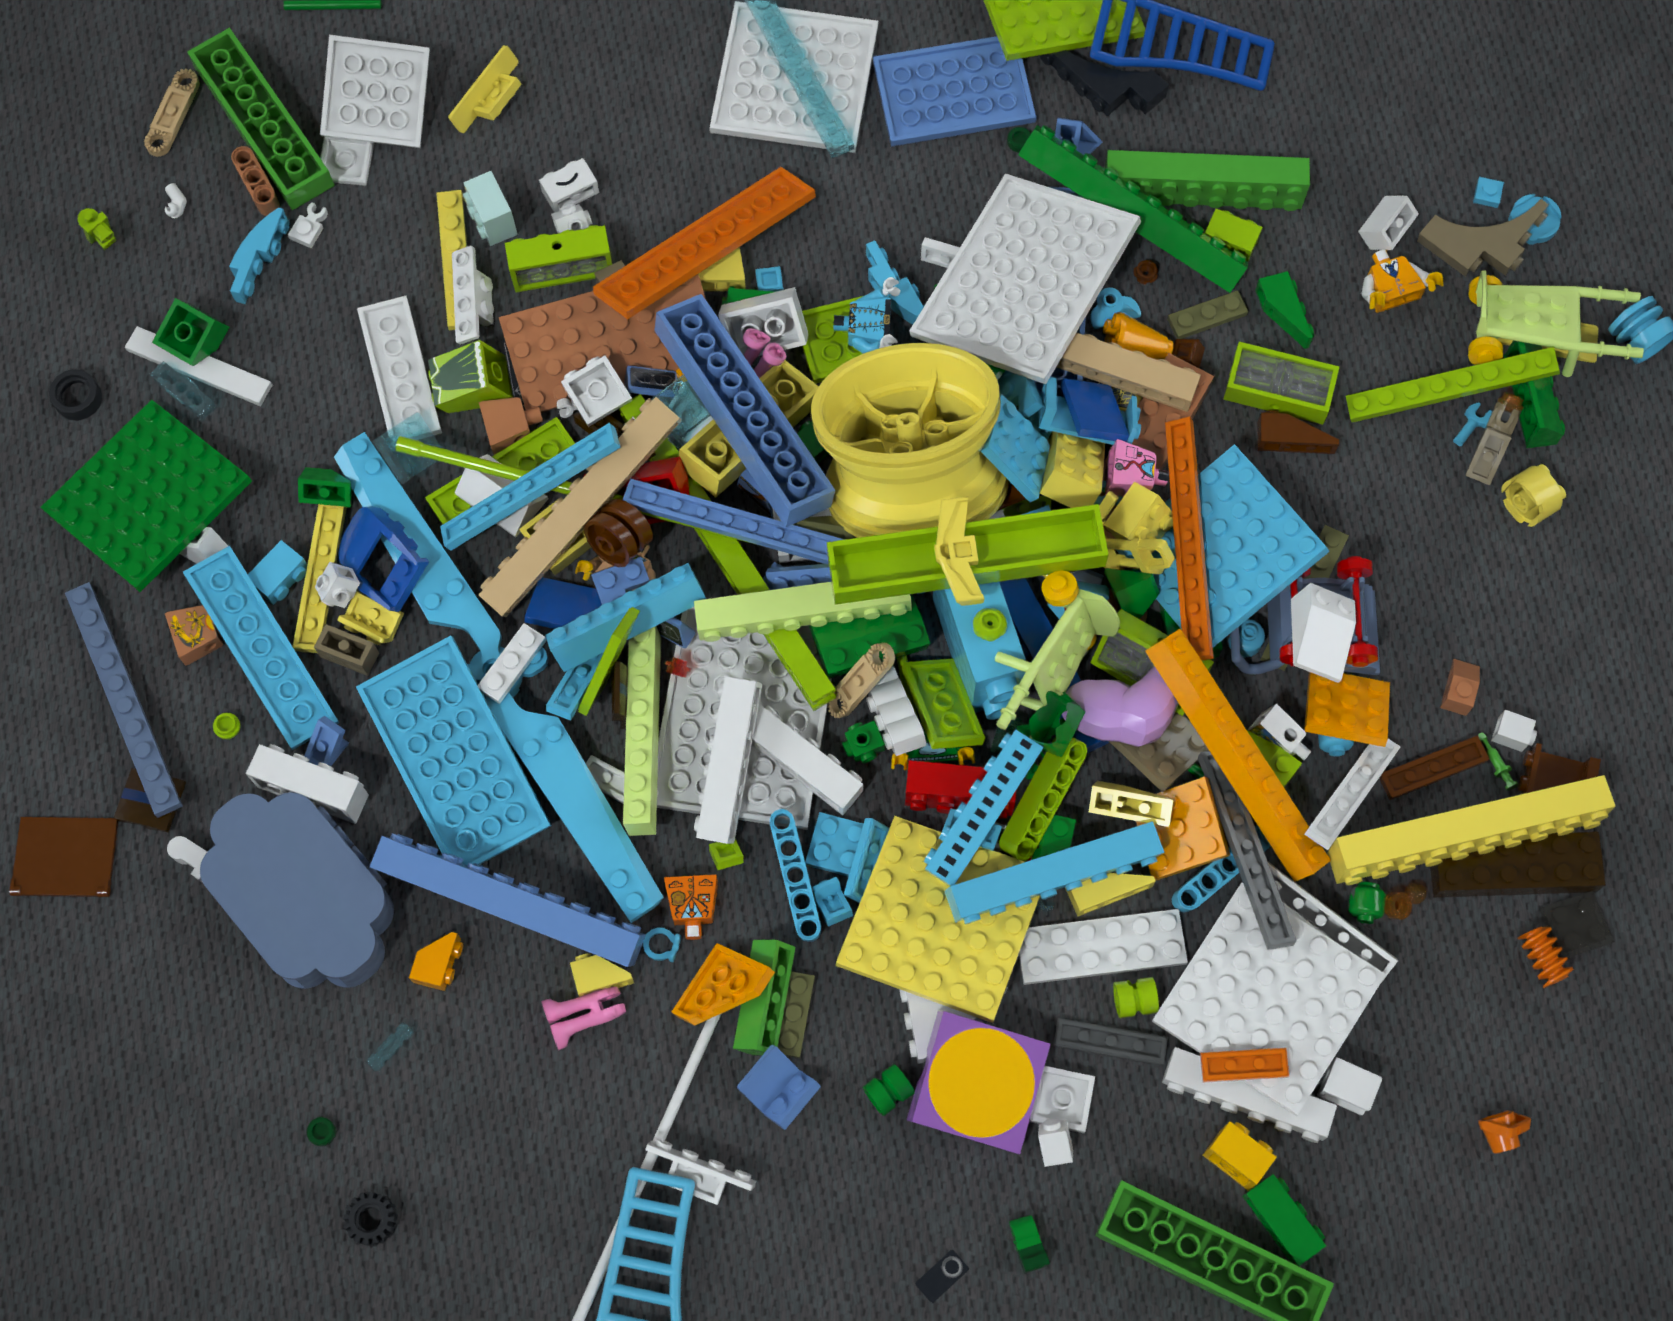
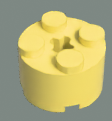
M1543 464L1530 466L1506 481L1502 486V493L1505 491L1507 497L1503 500L1506 509L1519 523L1525 521L1529 523L1528 526L1530 527L1535 526L1560 510L1563 499L1566 498L1564 488L1557 484L1550 475L1549 469Z

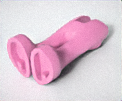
M749 328L743 336V341L747 346L743 355L751 366L764 349L763 355L754 369L760 378L772 366L781 365L786 359V353L779 344L775 342L768 344L771 338L767 334L757 329Z
M618 987L599 989L564 1002H557L552 999L541 1001L549 1024H552L550 1028L558 1050L567 1047L569 1038L573 1034L583 1029L609 1022L626 1012L624 1003L606 1009L602 1005V1002L611 1000L621 994ZM585 1009L591 1010V1012L585 1015L555 1023L575 1012Z

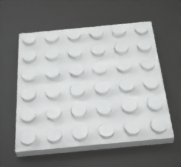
M735 1L710 123V133L856 153L878 31V21Z
M1241 883L1152 1022L1199 1053L1286 1048L1289 1069L1288 1078L1242 1081L1290 1113L1298 1116L1386 974L1288 911L1286 913L1297 940L1296 943L1290 947L1267 950L1244 884Z

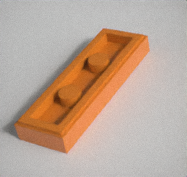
M1286 1048L1200 1053L1203 1083L1289 1077Z

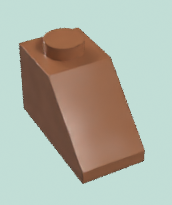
M1453 659L1440 708L1465 716L1474 706L1480 683L1479 666Z

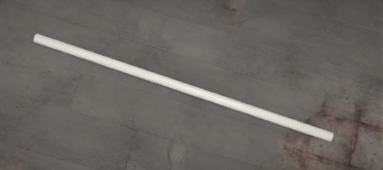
M721 1014L706 1020L654 1136V1142H656V1139L665 1141ZM648 1151L641 1169L652 1171L658 1155ZM638 1180L635 1197L640 1198L646 1181ZM618 1219L572 1321H585L608 1269Z

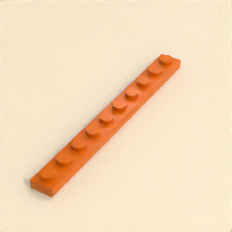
M1189 416L1165 422L1181 629L1200 659L1204 661L1214 658L1194 424Z

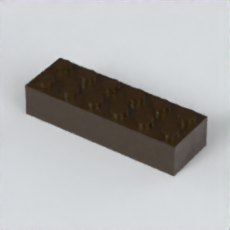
M1573 832L1558 836V833L1548 834L1546 839L1532 842L1531 839L1522 840L1520 845L1511 848H1505V845L1495 847L1494 851L1485 854H1479L1478 851L1468 853V857L1460 860H1452V857L1442 859L1440 864L1430 866L1433 898L1598 892L1606 886L1599 832Z

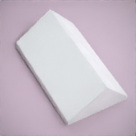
M488 454L480 457L481 459L499 463ZM465 468L455 495L473 507L512 483L513 480ZM543 494L496 524L514 537H517L521 532L519 529L535 516L548 500V497Z

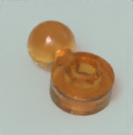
M1411 883L1405 888L1404 892H1390L1387 894L1385 914L1391 919L1402 920L1407 918L1411 913L1412 904H1420L1425 900L1427 895L1425 887L1420 883Z

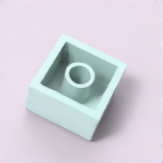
M492 171L463 182L466 190L463 193L467 204L466 207L470 217L477 224L476 228L482 240L487 238L490 246L518 235L511 209Z

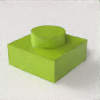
M736 839L734 844L721 842L709 844V852L717 870L744 863L743 854Z

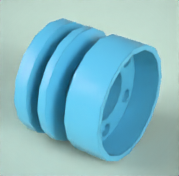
M1648 296L1629 306L1608 328L1612 336L1618 335L1616 338L1618 344L1631 340L1629 343L1631 347L1644 349L1642 358L1630 357L1635 364H1639L1655 355L1673 340V320L1669 316L1656 320L1663 312V308L1661 306L1654 307L1657 302L1653 296Z

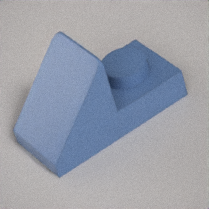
M326 716L318 719L304 755L309 759V763L318 766V763L321 762L332 766L349 744V742L343 739L345 730Z

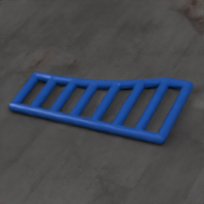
M1113 0L1102 1L1090 51L1092 59L1116 67H1156L1190 71L1234 82L1259 91L1265 89L1275 45L1273 40L1152 0H1120L1126 2L1127 5L1115 55L1101 51ZM1136 6L1150 10L1139 57H1124ZM1159 14L1172 17L1164 58L1149 57ZM1182 21L1196 25L1188 61L1173 59ZM1205 29L1218 33L1211 66L1197 63ZM1228 36L1241 40L1234 72L1221 69ZM1250 44L1264 48L1257 79L1244 75Z

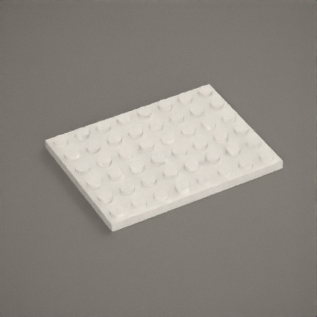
M1005 174L909 330L911 337L928 343L947 345L967 351L987 364L1046 384L1140 225V216Z
M692 607L682 612L681 622L695 630V635L687 648H682L676 644L659 735L657 790L660 794L657 797V808L700 814L702 805L699 804V796L701 790L705 789L707 779L704 778V768L706 763L710 762L711 756L709 740L715 734L716 724L713 723V717L716 708H719L721 700L718 697V689L720 683L724 682L725 676L762 683L759 704L763 707L768 705L778 714V719L784 723L787 721L792 723L799 730L798 734L804 739L811 738L820 746V749L828 703L815 711L812 710L763 634L756 632L749 633L742 638L721 637L718 641L714 642L700 640L697 631L695 607ZM809 625L800 626L797 632L822 668ZM751 745L738 820L770 824V817L773 812L778 809H785L792 814L798 829L807 830L813 792ZM780 816L775 821L777 826L788 827L790 824V819L786 816Z

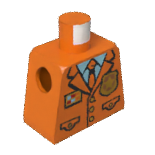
M717 875L664 877L674 925H685V939H701V924L713 923L718 888Z

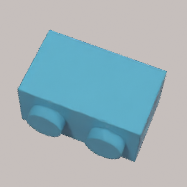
M281 540L248 576L259 594L274 605L277 601H281L287 596L289 588L295 582H299L305 577L308 564L303 557Z

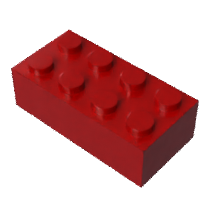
M909 760L905 806H910V809L915 811L936 808L937 812L949 814L950 809L957 810L962 801L966 804L972 797L969 790L977 778L981 781L984 779L987 771L984 770V767ZM1016 791L998 819L1007 818V815L1012 816Z

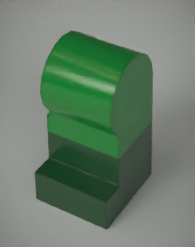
M1032 1215L1009 1221L1014 1239L1013 1242L1023 1273L1049 1266L1050 1262L1043 1248Z

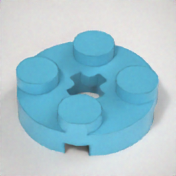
M1536 194L1523 196L1514 204L1508 221L1519 217L1532 208L1540 199L1549 204L1546 211L1548 215L1546 220L1539 228L1535 225L1530 231L1532 236L1527 241L1529 245L1550 240L1559 229L1561 211L1558 205L1548 197H1535Z

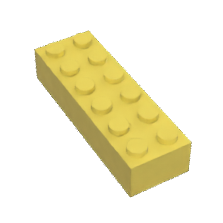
M786 360L779 366H773L759 378L792 427L796 426L811 412L813 396L819 386ZM714 419L679 450V456L686 474L715 497L721 494L746 470V467Z

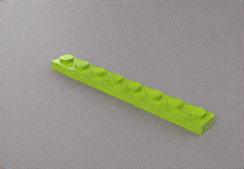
M1550 347L1347 395L1346 401L1351 422H1357L1559 375L1560 370L1555 349Z

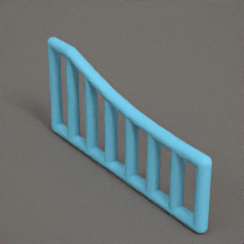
M632 1167L629 1170L596 1321H648L610 1313L613 1295L669 1306L671 1321H682L681 1269L689 1212L695 1188L693 1179ZM638 1180L683 1189L679 1206L635 1197ZM632 1208L676 1217L674 1235L629 1226ZM626 1237L671 1246V1264L623 1255ZM620 1266L670 1276V1294L617 1284Z

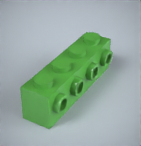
M753 940L750 958L770 967L775 973L760 996L741 1004L733 1049L750 1055H763L771 1045L778 1046L795 953L794 946L779 940Z

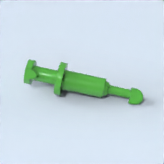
M1479 733L1478 737L1486 746L1487 755L1496 769L1494 773L1496 778H1503L1507 791L1516 788L1519 784L1517 781H1513L1509 774L1512 767L1505 765L1496 748H1492L1489 744L1487 736L1484 733Z

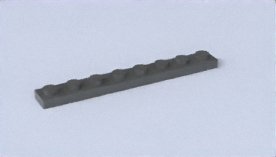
M1200 752L1198 759L1204 776L1209 779L1223 829L1267 950L1294 946L1297 940L1250 813L1211 752Z

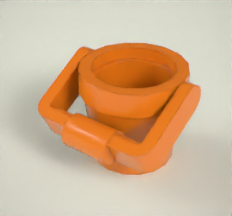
M1506 1110L1502 1113L1478 1120V1123L1486 1136L1492 1152L1501 1153L1521 1146L1518 1135L1530 1129L1531 1118Z

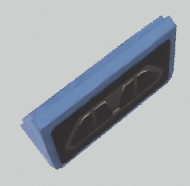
M627 366L624 384L628 393L668 398L676 397L678 393V378L675 371Z
M674 617L657 625L660 636L682 648H687L695 635V630Z

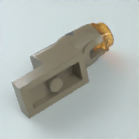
M1504 392L1503 396L1498 398L1465 476L1488 485L1491 484L1512 438L1511 435L1523 409L1522 403L1524 399L1508 392Z

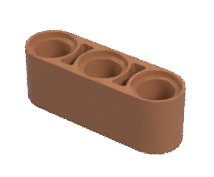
M246 146L236 148L231 156L234 166L261 214L267 216L277 208H280L275 191L253 151Z

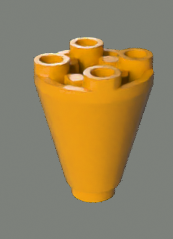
M1116 312L1112 320L1106 319L1104 323L1103 333L1106 334L1104 341L1106 343L1113 342L1119 344L1124 349L1140 351L1147 357L1156 360H1165L1168 353L1172 354L1173 341L1168 340L1163 334L1125 313Z

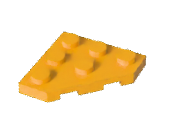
M716 943L672 1010V1013L695 1026L760 996L775 972L762 963Z

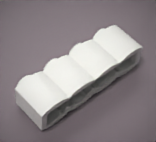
M892 666L868 693L869 697L866 698L870 712H876L877 714L874 718L878 730H884L885 732L883 740L887 750L892 749L895 756L927 745L921 724L915 715L896 670Z

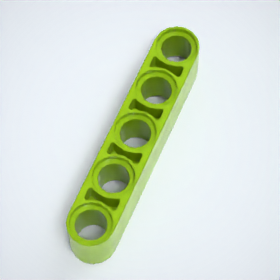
M1072 737L1062 757L1046 752L1001 835L999 846L1003 852L1020 861H1026L1034 854L1086 757L1087 747L1084 742Z

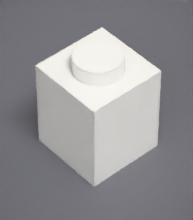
M1504 710L1498 717L1491 741L1522 752L1528 745L1532 746L1535 741L1537 731L1533 729L1536 720Z
M1053 1118L1039 1124L1038 1137L1044 1166L1072 1163L1073 1147L1067 1120Z

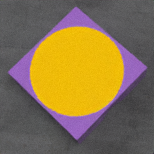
M938 1011L927 1047L925 1067L917 1082L907 1121L1020 1154L1050 1044L949 1012Z

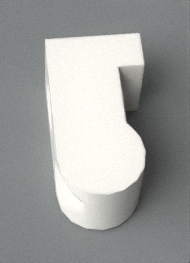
M177 836L173 838L167 845L168 854L178 863L188 864L193 867L194 870L191 872V875L202 882L200 865L207 851L185 837Z

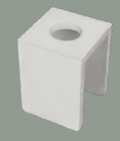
M1336 1057L1328 1066L1317 1096L1354 1113L1363 1115L1365 1110L1369 1111L1371 1109L1382 1078Z

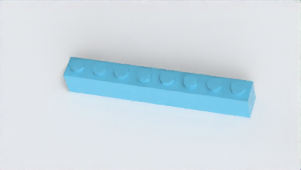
M1152 821L950 886L944 892L955 923L964 920L966 925L980 920V915L987 912L994 916L1007 911L1006 906L1015 904L1016 908L1032 903L1031 898L1039 895L1042 900L1057 895L1056 890L1066 887L1067 891L1082 887L1083 881L1091 879L1092 883L1107 879V873L1113 871L1120 875L1133 870L1132 865L1141 863L1142 867L1158 862L1156 857L1163 854L1164 850Z

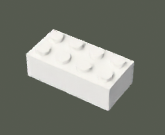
M259 744L246 772V775L259 789L278 796L284 793L304 795L316 808L322 805L328 814L354 824L357 823L369 796L364 789V785L358 781L359 778L349 772H343V774L333 772V767L321 762L318 763V766L309 763L308 758L294 753L293 756L284 754L282 748L269 744V747Z

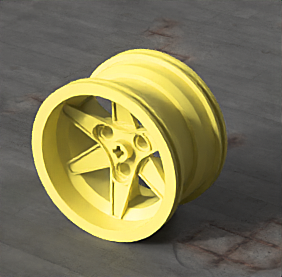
M908 343L887 346L859 355L836 368L822 381L813 396L811 404L812 422L819 443L833 457L826 473L827 479L835 489L832 506L829 508L832 517L843 526L845 531L860 538L938 527L941 500L967 496L969 497L966 523L988 520L995 514L1005 500L1009 488V480L981 452L997 422L1001 408L998 381L990 367L975 355L955 347L932 343Z

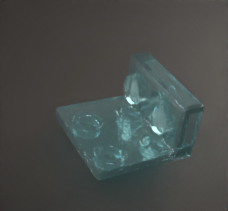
M684 374L655 396L682 419L680 424L667 437L670 443L680 450L688 442L685 438L688 435L687 433L711 415Z
M418 412L373 440L401 485L437 462V460L397 452L396 443L399 436L442 448Z

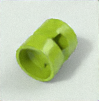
M1153 977L1137 979L1135 984H1132L1129 980L1113 983L1115 1006L1119 1018L1133 1017L1137 1011H1140L1142 1015L1154 1014L1159 1011L1157 988Z

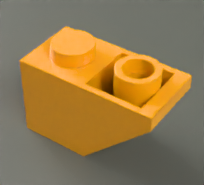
M451 932L417 951L409 979L413 983L445 991L447 984L451 985L454 978L455 969L452 968L455 958L459 959L462 953L463 943L460 942V936L457 933Z

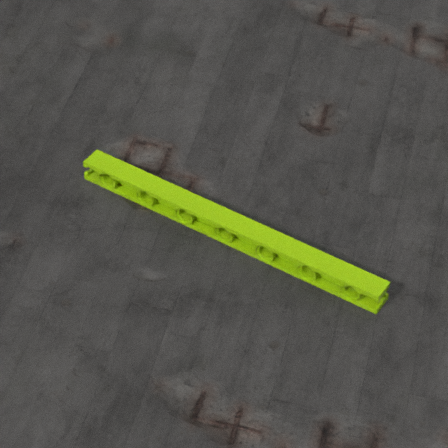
M641 394L633 397V401L619 408L621 418L625 424L632 417L636 419L642 413L639 409L645 400ZM669 436L655 450L656 456L649 459V461L679 457V451ZM687 475L690 496L711 501L702 486ZM694 528L737 595L770 590L737 539ZM778 629L772 633L763 634L813 711L836 698L834 686L797 630Z

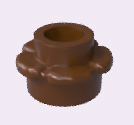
M1150 260L1141 261L1133 271L1137 281L1141 284L1153 283L1158 277V268Z

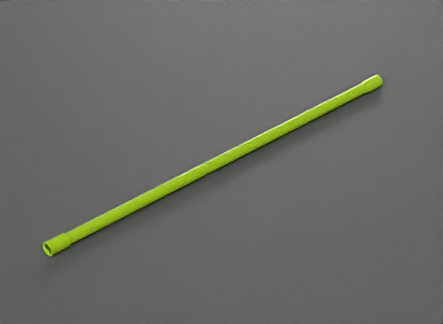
M402 436L398 437L396 443L397 452L416 457L421 456L513 481L530 472L431 446ZM565 481L551 491L568 495L571 492L569 487L572 482ZM616 494L612 499L623 500L624 496ZM640 511L643 515H646V516H650V517L658 518V519H661V520H665V521L677 523V524H680V525H684V526L696 528V529H699V530H703V531L715 533V532H712V531H708V530H705V529H701V528H698V527H694V526H691V525H687V524L680 523V522H677V521H674V520H670V519H667V518H663V517H660V516H656V515H653V514H649V513Z

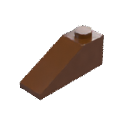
M1275 410L1266 411L1265 413L1261 412L1257 422V451L1335 454L1339 446V439L1286 413H1280Z

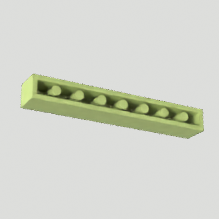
M831 582L694 601L699 639L707 642L718 641L721 637L742 638L749 633L769 634L778 629L792 631L799 629L800 626L811 625L820 627L826 625L827 622L838 621L839 623H848L856 618L876 619L884 614L898 616L905 614L907 611H912L910 594L835 605Z
M657 626L629 639L623 825L629 836L656 835L661 636Z

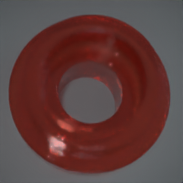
M675 657L672 658V662L666 661L665 663L667 665V673L686 678L687 673L691 672V668L687 667V661Z

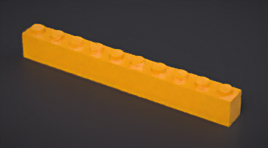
M1181 628L1145 650L1293 881L1296 882L1310 876L1329 863L1331 859L1323 847L1304 835L1309 825Z

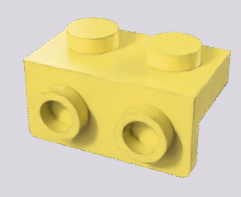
M358 590L351 599L346 613L339 615L338 621L345 624L344 628L353 633L360 632L367 636L366 639L368 641L381 645V643L392 642L404 613L401 611H389Z

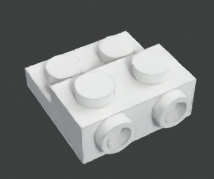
M606 356L592 358L586 363V367L579 371L573 370L564 376V380L561 381L563 388L588 427L633 401Z

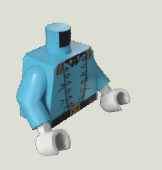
M889 277L884 281L882 287L856 301H852L850 303L849 316L834 315L833 330L848 331V344L862 354L898 343L890 335L891 298L888 297L889 294L892 296L900 294V289L893 287L899 284V281Z

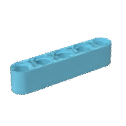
M778 809L770 817V827L795 928L802 940L812 942L819 938L822 929L796 823L788 810ZM786 816L790 819V824L786 829L781 830L775 826V821L778 817ZM787 842H792L797 846L796 852L791 856H786L782 853V846ZM794 868L803 871V878L797 883H793L788 879L789 872ZM800 895H806L810 899V904L805 909H798L795 906V899ZM807 921L814 922L817 926V930L812 936H805L801 932L802 925Z
M1256 824L1254 827L1265 852L1271 845ZM1230 846L1228 848L1231 856L1225 858L1232 862V871L1228 872L1223 868L1222 861L1224 858L1210 862L1175 891L1172 896V904L1175 909H1179V912L1184 913L1197 908L1239 873ZM1203 875L1211 878L1213 882L1211 889L1203 886ZM1183 892L1191 895L1192 904L1190 906L1182 902L1181 895Z

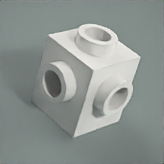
M567 204L561 207V211L551 214L557 233L565 230L576 231L589 227L588 225L592 224L588 210L583 211L579 204Z
M329 562L323 574L318 577L315 588L324 604L345 608L350 599L355 596L360 582L352 568Z

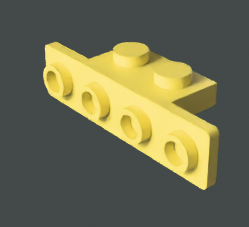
M502 46L449 114L448 118L460 133H465L477 116L494 121L522 85L517 77L509 76L519 61L508 46Z

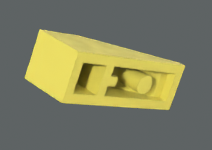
M1097 781L1092 786L1089 812L1145 823L1153 821L1156 825L1170 827L1174 799L1125 785Z
M1107 873V879L1092 883L1091 879L1083 881L1082 887L1067 891L1077 916H1081L1152 888L1156 882L1154 876Z

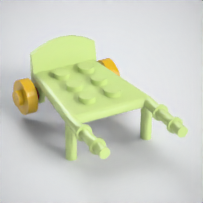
M1481 271L1480 276L1473 279L1469 284V299L1478 307H1481V315L1476 330L1477 339L1473 340L1468 347L1469 361L1474 365L1502 359L1503 345L1498 338L1568 350L1569 352L1562 371V375L1565 377L1572 376L1580 352L1598 354V357H1602V355L1622 356L1626 360L1629 357L1642 358L1644 349L1631 347V344L1618 346L1604 344V341H1600L1599 344L1581 342L1580 297L1595 298L1596 301H1600V299L1616 300L1626 304V302H1639L1641 293L1628 291L1627 288L1624 291L1602 289V286L1589 288L1579 286L1502 285L1498 278L1487 275L1486 271Z
M1068 571L1052 572L1042 582V593L1045 600L1053 606L1064 607L1065 612L1032 663L1000 651L995 656V662L1025 672L1019 685L1014 686L1015 692L1006 708H1002L1000 711L1002 715L996 725L1001 729L1006 730L1010 721L1015 720V713L1020 705L1037 711L1039 708L1047 705L1046 694L1048 691H1053L1058 695H1063V692L1066 693L1086 651L1095 644L1096 635L1114 637L1119 629V616L1112 605L1103 596L1079 589L1076 578ZM1032 683H1034L1040 700L1028 696V690Z

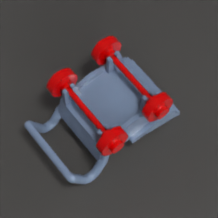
M1351 556L1338 562L1337 576L1341 579H1303L1311 574L1310 567L1267 603L1270 660L1259 664L1247 663L1240 654L1239 627L1230 633L1232 661L1241 672L1255 675L1278 669L1284 664L1293 666L1291 598L1308 584L1313 583L1355 601L1356 625L1344 672L1379 675L1380 664L1375 590H1372V586H1369V584H1365V578L1373 574L1372 561L1360 556Z

